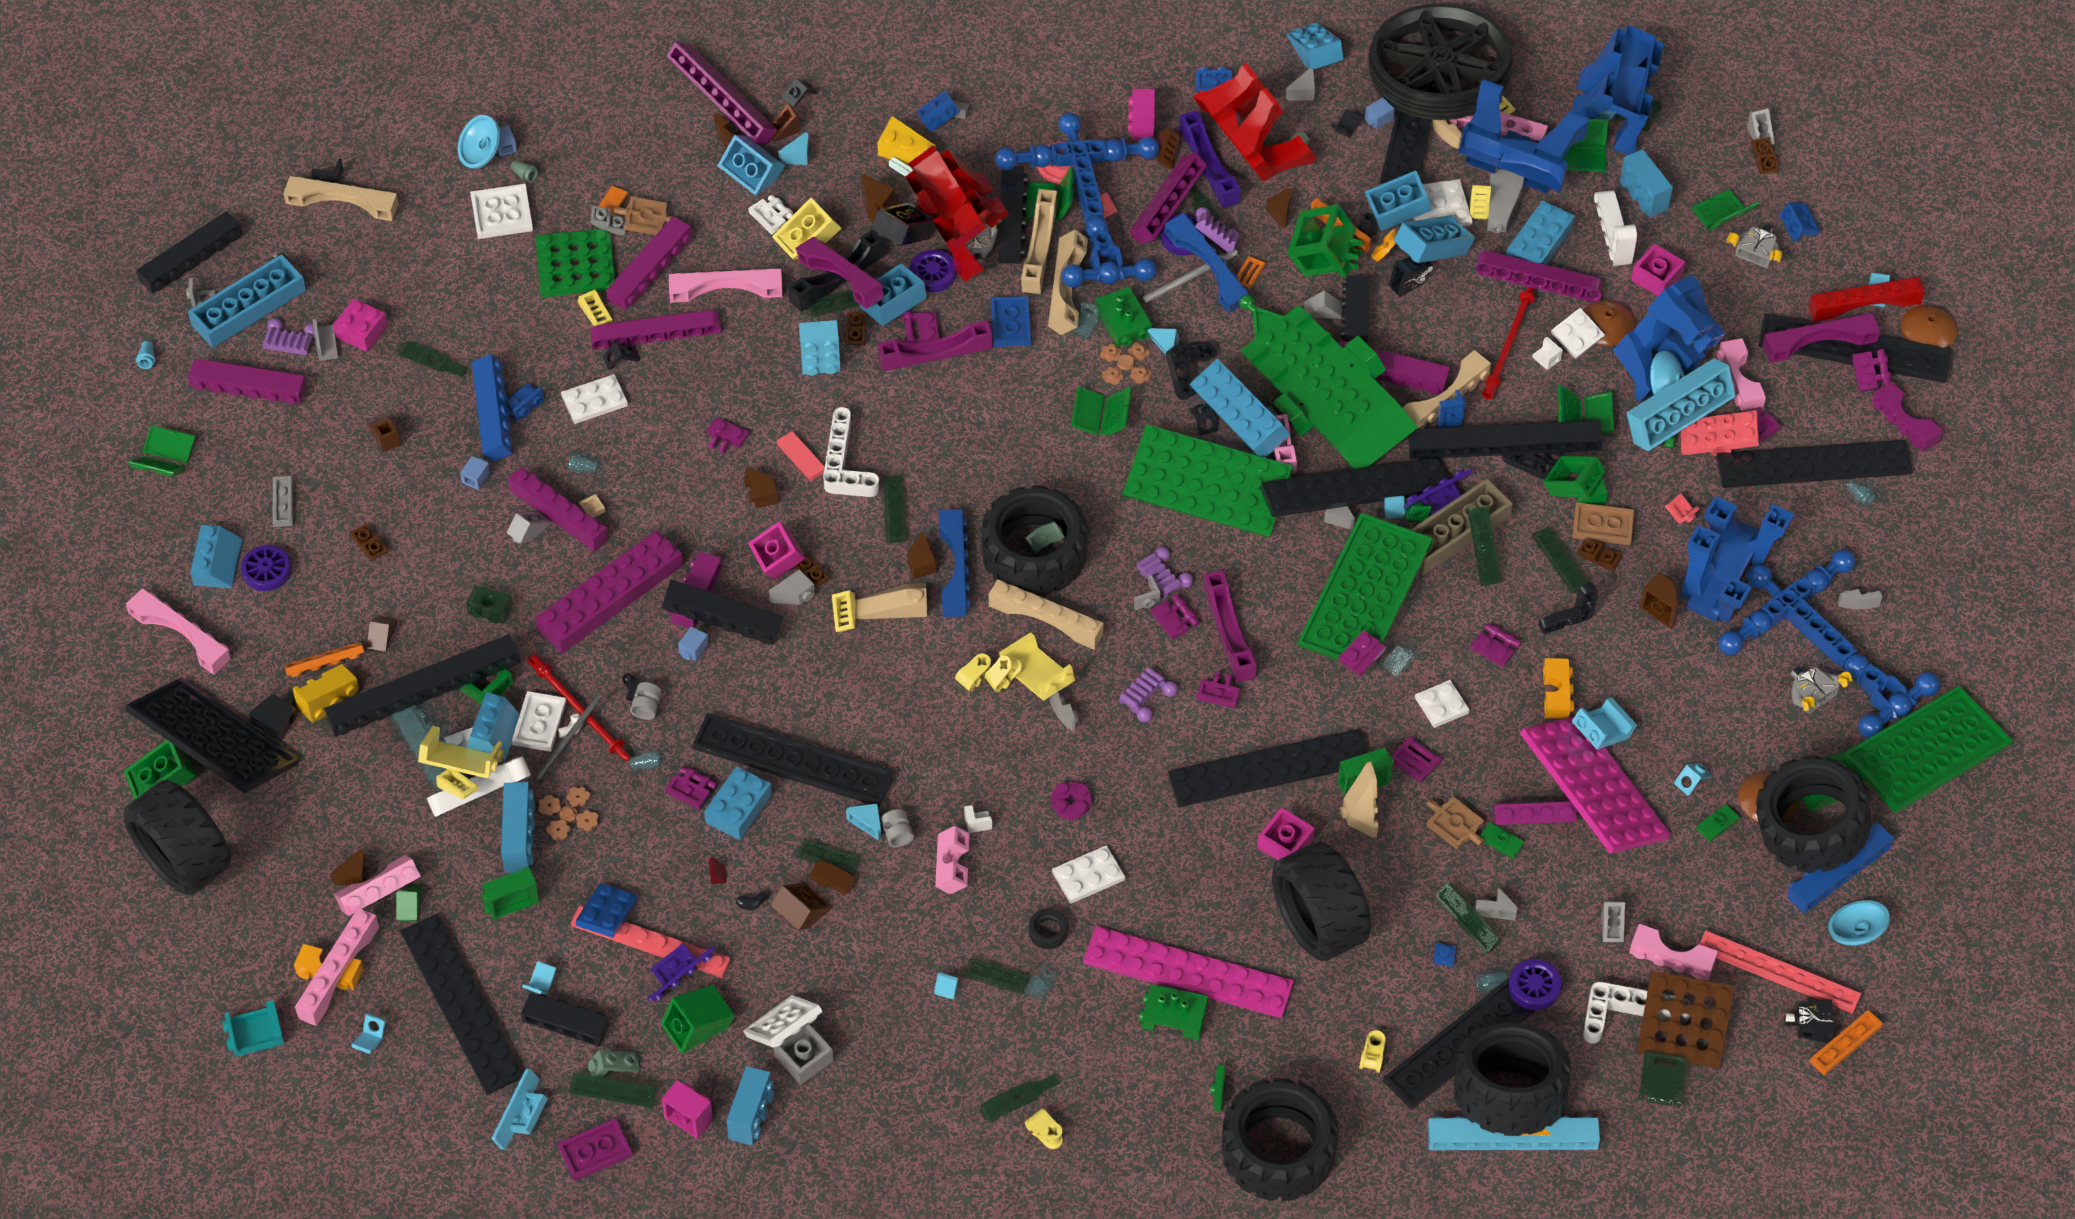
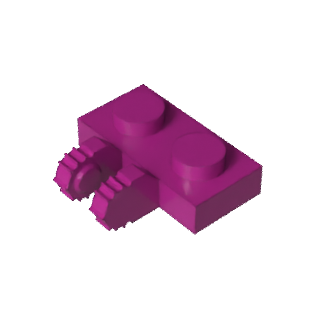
M715 417L706 430V433L712 436L709 448L714 449L719 440L723 441L719 447V452L722 454L725 453L730 444L741 448L749 436V431L718 417Z
M1217 671L1213 682L1201 680L1196 700L1235 709L1240 688L1230 686L1232 675L1228 674L1225 685L1218 683L1221 673Z

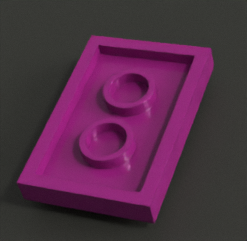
M616 1118L557 1143V1147L574 1182L633 1157Z

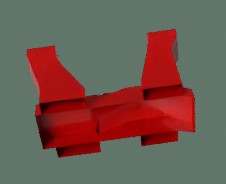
M1247 63L1240 67L1238 74L1234 78L1209 91L1201 90L1193 96L1201 111L1208 112L1262 182L1279 172L1299 165L1311 164L1316 160L1310 148L1299 135L1289 142L1262 147L1263 141L1276 119L1284 112Z
M932 145L908 163L913 171L905 177L918 197V200L915 202L916 206L932 217L935 214H940V216L933 220V223L952 252L953 266L961 279L966 283L973 276L984 270L966 243L987 228L984 222L992 228L1003 218H1006L1009 213L998 197L992 199L985 197L994 189L982 172L976 173L971 171L951 151L946 150L940 154Z

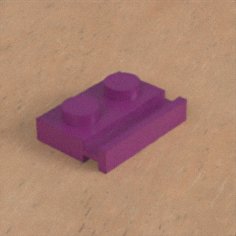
M1363 630L1338 657V661L1361 677L1384 653L1386 646L1380 644L1377 639Z

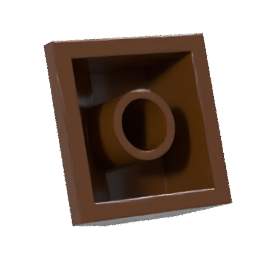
M862 174V200L868 219L874 223L879 209L895 205L894 188Z
M1658 572L1644 586L1640 608L1670 629L1674 627L1678 609L1675 584L1669 577Z
M805 882L782 885L771 903L776 913L786 918L790 925L797 930L809 929L833 908Z

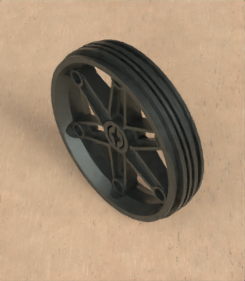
M1426 4L1403 10L1390 17L1379 27L1370 45L1368 66L1375 90L1392 107L1419 118L1453 120L1475 114L1480 86L1462 92L1458 78L1484 79L1504 87L1503 95L1512 75L1513 53L1504 30L1485 14L1459 5ZM1440 30L1464 34L1446 42ZM1420 32L1423 45L1397 43L1395 41L1404 36ZM1433 35L1438 46L1431 48L1429 36ZM1471 42L1469 45H1467L1466 47H1464V48L1461 49L1460 51L1454 52V51H1456L1457 49L1461 48L1462 46L1466 45L1467 43ZM1487 44L1497 54L1499 63L1486 61L1471 55ZM1382 59L1410 68L1394 80L1385 71ZM1426 70H1427V72H1425L1424 74H1422V75H1420L1419 77L1415 78L1414 80L1410 81V79H1412L1413 77H1415L1416 75H1418V74L1421 73L1422 71H1426ZM1450 75L1453 87L1448 88L1443 77ZM1435 81L1442 94L1428 93L1416 89Z

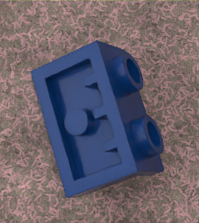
M1220 67L1217 70H1210V68L1196 70V93L1201 90L1209 91L1232 79V70H1228L1226 67Z
M945 90L916 112L927 129L932 132L959 113V109Z
M1788 202L1779 214L1793 241H1798L1802 235L1817 236L1820 232L1806 203Z
M525 384L506 401L509 416L516 421L525 418L531 409L541 405L543 402V389L541 387L535 389L530 384Z
M1455 390L1454 399L1439 401L1438 428L1461 427L1462 420L1464 419L1463 408L1466 407L1465 397L1461 396L1459 390Z

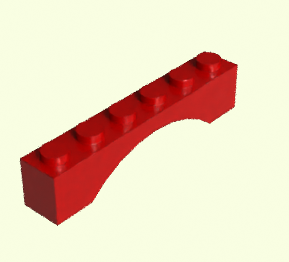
M1915 277L1811 295L1808 308L1813 321L1818 322L1834 319L1845 312L1867 305L1891 304L1899 307L1919 305L1922 303L1925 291L1920 278Z

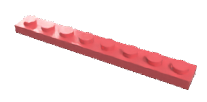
M579 906L571 921V926L663 958L682 943L695 959L706 951V949L627 922L622 924L614 938L575 926L576 919L584 908ZM712 952L714 956L704 963L701 960L696 964L697 970L723 978L731 960L729 957Z
M1705 931L1699 944L1718 951L1716 959L1815 999H1832V1006L1852 1014L1861 996V993L1708 931Z

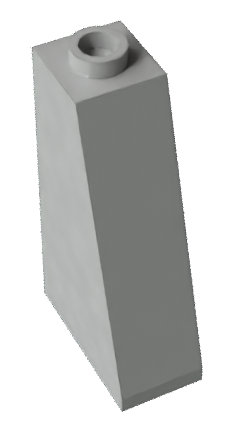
M1498 169L1495 174L1490 173L1489 186H1491L1487 231L1494 233L1506 232L1525 188V185H1523L1524 177L1503 169Z

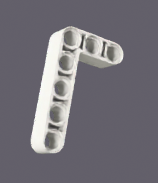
M1614 190L1595 192L1594 200L1598 205L1596 208L1602 220L1600 221L1602 230L1606 234L1604 237L1606 245L1610 249L1608 250L1610 259L1614 263L1612 266L1632 264L1637 240L1635 225L1624 226Z
M837 408L833 413L823 474L824 489L831 494L874 497L879 493V477L875 473L844 470L851 429V414L847 408Z
M523 756L497 766L496 771L492 772L489 778L480 776L470 778L469 780L479 786V790L464 800L443 790L428 797L427 801L434 816H438L504 786V783L516 782L531 774Z
M1604 982L1594 983L1591 987L1583 1031L1584 1039L1589 1043H1597L1601 1040L1607 1009L1643 1016L1647 991ZM1662 994L1665 1001H1672L1674 999L1672 995ZM1683 998V1002L1686 1005H1692L1691 1001ZM1661 1010L1658 1017L1661 1020L1669 1021L1671 1015L1669 1011ZM1682 1014L1679 1018V1022H1687L1690 1016L1688 1014Z

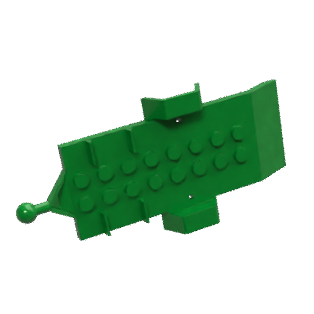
M1243 295L1240 298V307L1245 310L1249 309L1253 313L1255 339L1240 351L1282 394L1272 402L1271 407L1273 409L1276 407L1282 414H1287L1288 420L1300 437L1314 427L1341 454L1352 469L1369 467L1418 428L1397 401L1374 380L1386 369L1376 352L1358 335L1348 342L1343 349L1331 337V334L1327 333L1312 318L1311 314L1307 313L1300 305L1296 306L1285 316L1257 308L1254 305L1253 297L1250 295Z

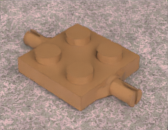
M632 196L626 208L615 206L614 214L625 216L624 230L656 235L665 223L672 218V216H667L666 202Z
M1452 797L1441 806L1433 801V799L1428 801L1426 806L1435 813L1427 821V827L1458 850L1469 840H1472L1479 847L1484 843L1485 840L1476 834L1477 830L1484 825V820L1455 797Z

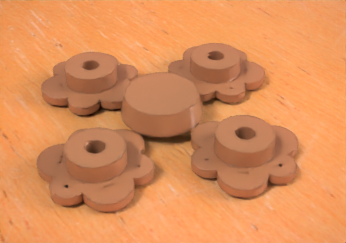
M1134 343L1132 348L1128 349L1130 355L1125 354L1120 356L1121 349L1117 348L1115 344L1102 347L1101 358L1106 359L1108 362L1118 361V367H1108L1107 370L1102 372V377L1105 378L1104 381L1117 385L1123 379L1122 370L1130 369L1132 373L1130 377L1135 379L1136 383L1141 384L1144 381H1149V376L1152 374L1150 369H1146L1143 365L1133 367L1134 360L1142 361L1150 355L1147 346Z
M584 787L570 788L566 798L570 801L571 806H565L562 809L559 805L560 800L552 795H546L544 799L539 800L540 806L538 810L541 814L552 816L553 813L559 812L561 820L552 821L550 823L551 826L546 828L547 834L551 835L552 839H565L570 831L567 823H571L575 819L577 827L583 828L587 832L591 831L592 827L598 825L597 813H590V811L585 810L583 814H577V810L574 808L578 805H585L586 801L590 798V793L585 791Z

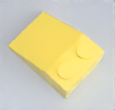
M810 198L772 237L793 260L798 259L797 246L811 237L826 243L841 227L814 199Z

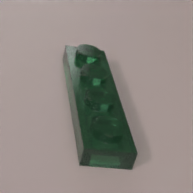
M883 476L886 543H904L906 540L902 476Z
M1488 506L1468 509L1481 586L1500 584L1502 581Z
M1546 527L1532 534L1533 540L1571 594L1577 593L1579 587L1588 581L1551 528Z
M1446 882L1434 897L1485 954H1490L1502 941L1500 936L1451 882Z
M573 1072L569 1093L653 1108L656 1087Z

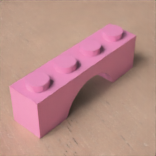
M1742 338L1721 342L1720 348L1717 350V358L1719 361L1729 365L1736 396L1734 397L1735 404L1740 407L1741 412H1745L1759 407L1763 408L1766 397L1761 384L1746 379L1739 370L1742 365L1746 364L1748 351Z
M405 855L388 864L386 869L377 876L362 883L351 884L335 893L334 896L342 912L350 916L358 908L363 909L421 876L413 860Z
M1639 924L1629 953L1638 959L1645 958L1651 960L1658 966L1665 965L1671 967L1678 973L1685 972L1691 974L1698 980H1708L1718 951L1699 944L1687 952L1673 951L1662 943L1659 937V930Z

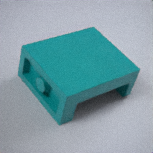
M274 1000L267 1001V1008L233 1017H230L229 1012L224 1013L226 1020L222 1021L224 1032H229L230 1037L226 1039L228 1050H233L235 1057L284 1045Z

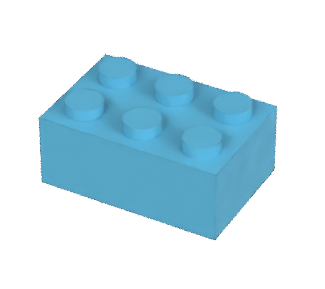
M837 320L799 323L803 375L813 376L818 373L834 374L840 372Z

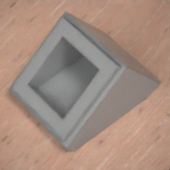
M953 101L959 109V113L953 117L965 119L970 104Z

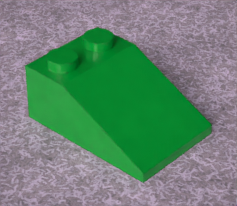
M165 740L124 770L134 800L160 780H169L183 786L196 776L188 754L168 740Z

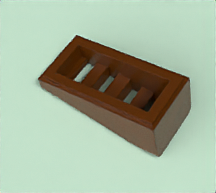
M1171 128L1161 131L1158 138L1160 151L1157 154V162L1168 169H1173L1181 135Z

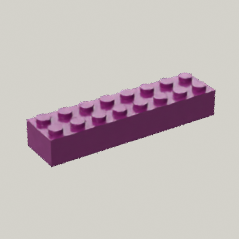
M654 531L536 616L537 630L563 654L683 566L682 553L659 531Z

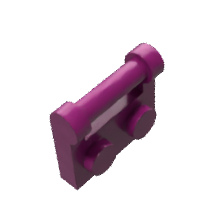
M936 311L923 313L905 312L902 314L907 336L905 342L921 343L939 339ZM914 321H918L919 339L914 338L912 324Z
M1409 736L1392 754L1394 765L1420 783L1443 761V757L1430 752L1416 742L1413 736ZM1410 748H1412V749H1414L1415 751H1417L1419 754H1421L1422 756H1424L1425 758H1427L1430 762H1427L1425 759H1423L1422 757H1420L1419 755H1417L1415 752H1413L1412 750H1410Z

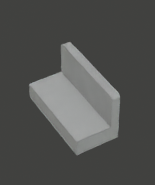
M312 319L319 361L338 358L333 325L318 327L317 320Z

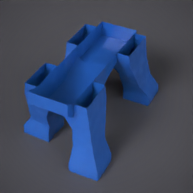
M1630 25L1625 30L1617 28L1597 59L1580 72L1577 89L1586 93L1578 95L1574 99L1572 112L1589 119H1596L1598 114L1606 110L1626 117L1616 132L1615 144L1613 145L1614 150L1626 155L1637 152L1640 138L1639 133L1649 117L1653 96L1644 91L1645 88L1651 85L1652 76L1659 68L1664 45L1655 40L1656 36Z
M1483 79L1477 97L1475 114L1471 121L1467 122L1463 128L1458 153L1466 155V163L1493 174L1501 168L1524 177L1523 185L1546 194L1549 193L1551 188L1560 193L1568 167L1564 159L1572 144L1585 138L1589 118L1568 111L1559 125L1540 140L1538 144L1529 141L1530 137L1520 135L1511 130H1508L1505 135L1500 137L1502 130L1500 104L1504 87Z
M1693 275L1677 281L1664 289L1649 306V313L1634 331L1626 334L1621 342L1613 348L1614 353L1635 381V398L1639 403L1654 396L1650 378L1652 352L1655 354L1661 351L1671 352L1679 360L1683 372L1686 374L1696 369L1706 357L1704 351L1713 348L1725 335L1724 330L1712 318L1705 303L1701 284Z
M1715 496L1704 515L1710 530L1697 525L1687 543L1690 561L1681 591V597L1689 600L1687 609L1715 622L1720 619L1729 623L1736 609L1743 606L1751 592L1752 586L1741 582L1750 564L1762 565L1776 539L1785 534L1794 518V513L1772 504L1762 521L1760 529H1757L1740 520L1735 521L1737 505Z

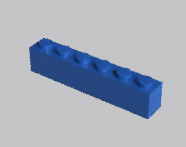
M489 354L473 361L472 369L482 451L488 459L495 462L513 454V441L510 437L511 425L508 421L509 410L506 405L507 395L504 389L503 364L500 359Z
M1878 822L1870 828V835L1864 848L1859 849V853L1847 864L1841 862L1839 867L1834 870L1822 872L1821 869H1817L1814 873L1806 872L1800 881L1796 880L1788 887L1787 898L1805 914L1891 849L1895 838Z

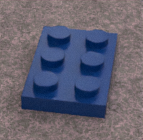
M1028 296L991 297L993 347L1031 346Z
M600 883L577 917L575 926L614 938L635 906L638 895Z

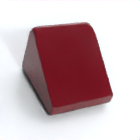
M710 857L711 884L727 883L725 865Z

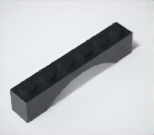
M873 229L860 237L845 256L850 263L856 264L860 270H864L887 254L885 238L879 236L878 232ZM830 271L813 277H801L787 287L789 301L798 310L803 312L847 280Z

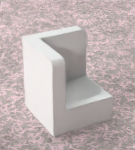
M1546 337L1543 341V347L1535 352L1532 357L1548 370L1561 361L1562 349Z
M972 805L964 807L968 833L992 829V818L989 816L988 811L974 813Z

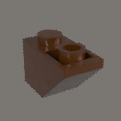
M383 416L367 423L369 430L383 453L400 446L398 431L390 418Z
M750 467L746 468V476H743L745 487L750 488L748 492L750 503L754 502L756 509L778 504V493L773 478Z
M924 532L918 535L907 553L908 566L913 579L936 573V566L938 565L936 554L932 555L931 541L926 539Z

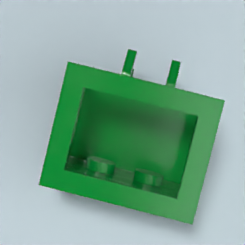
M1339 204L1300 211L1287 254L1303 276L1308 277L1337 272L1340 277H1346L1349 271L1358 269V264H1352L1350 260L1358 261L1363 251L1357 250L1355 246L1362 247L1363 241L1353 239L1356 228ZM1329 214L1326 227L1320 229L1312 217ZM1338 217L1343 225L1334 227Z

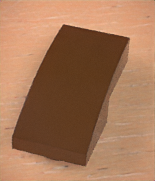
M715 112L713 114L715 130L719 139L727 148L734 134L729 131L728 120Z
M1771 138L1752 140V150L1760 174L1778 172L1776 154H1773Z
M847 312L846 345H865L866 312Z
M367 523L350 532L352 539L370 561L388 552L378 535L375 536Z
M1585 538L1577 551V554L1585 560L1612 572L1616 570L1622 560V553L1606 549L1603 543Z
M809 552L804 554L805 559L794 566L796 571L800 570L814 584V588L829 581V577L820 564H816Z
M818 860L808 877L824 888L829 885L844 896L856 880L854 876L846 871Z

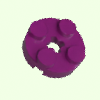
M1076 782L1057 784L1056 789L1051 795L1052 809L1063 819L1075 820L1081 818L1091 807V795L1088 787ZM1072 797L1074 798V800L1077 801H1074L1073 804H1069V801H1066V799Z

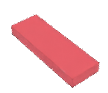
M793 431L777 440V445L810 481L824 474L825 467Z

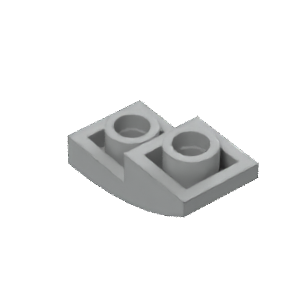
M592 206L590 223L613 234H625L626 220L624 216L611 214V209Z
M1859 589L1846 590L1840 593L1837 604L1839 607L1850 609L1880 607L1883 596L1880 590L1866 592L1861 595Z
M1058 692L1050 696V703L1057 717L1071 731L1075 730V723L1078 722L1076 711H1072L1070 704L1065 705L1063 696H1059Z

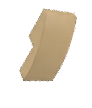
M1432 120V127L1445 142L1458 149L1462 132L1458 130L1455 123L1448 125L1447 120Z

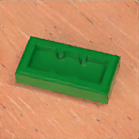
M1725 804L1697 825L1696 830L1709 842H1712L1738 822L1740 817Z
M1489 822L1480 835L1485 840L1484 843L1512 859L1516 857L1524 846L1523 840Z
M1217 1065L1216 1082H1211L1210 1095H1214V1112L1222 1111L1225 1067L1222 1065Z

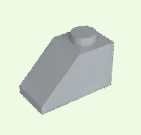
M539 512L516 513L506 533L516 543H528L549 526L551 521Z
M798 570L769 590V601L771 603L800 605L804 601L808 602L815 594L814 584Z

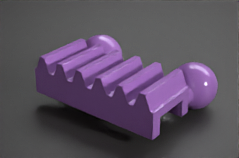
M1198 208L1195 213L1196 221H1198L1195 228L1230 253L1235 248V244L1239 239L1238 232L1234 229L1225 231V225L1219 227V220L1213 222L1214 217H1210V212L1207 208Z
M272 318L267 324L268 331L263 342L264 349L308 355L310 343L315 338L313 324L305 326L303 335L301 332L298 334L294 331L289 333L287 330L282 332L283 325L279 319Z
M1161 546L1153 554L1138 562L1137 569L1147 579L1148 575H1152L1160 593L1164 598H1167L1168 594L1176 589L1180 590L1181 587L1192 586L1194 578L1190 573L1184 572L1176 580L1175 575H1171L1170 570L1166 569L1165 564H1161V562L1168 560L1170 556L1169 550Z
M1147 667L1145 673L1142 672L1140 678L1137 677L1135 683L1132 682L1130 688L1127 687L1125 693H1121L1119 702L1129 706L1132 709L1131 711L1137 714L1139 721L1148 722L1152 719V711L1148 707L1141 706L1160 687L1163 694L1168 697L1176 695L1178 687L1172 681L1166 682L1164 677Z

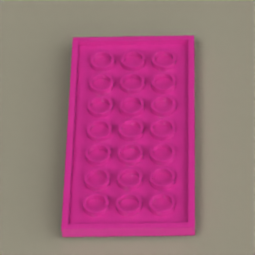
M1574 717L1523 728L1520 733L1610 854L1664 841L1670 837V832L1605 747L1597 750L1572 723Z

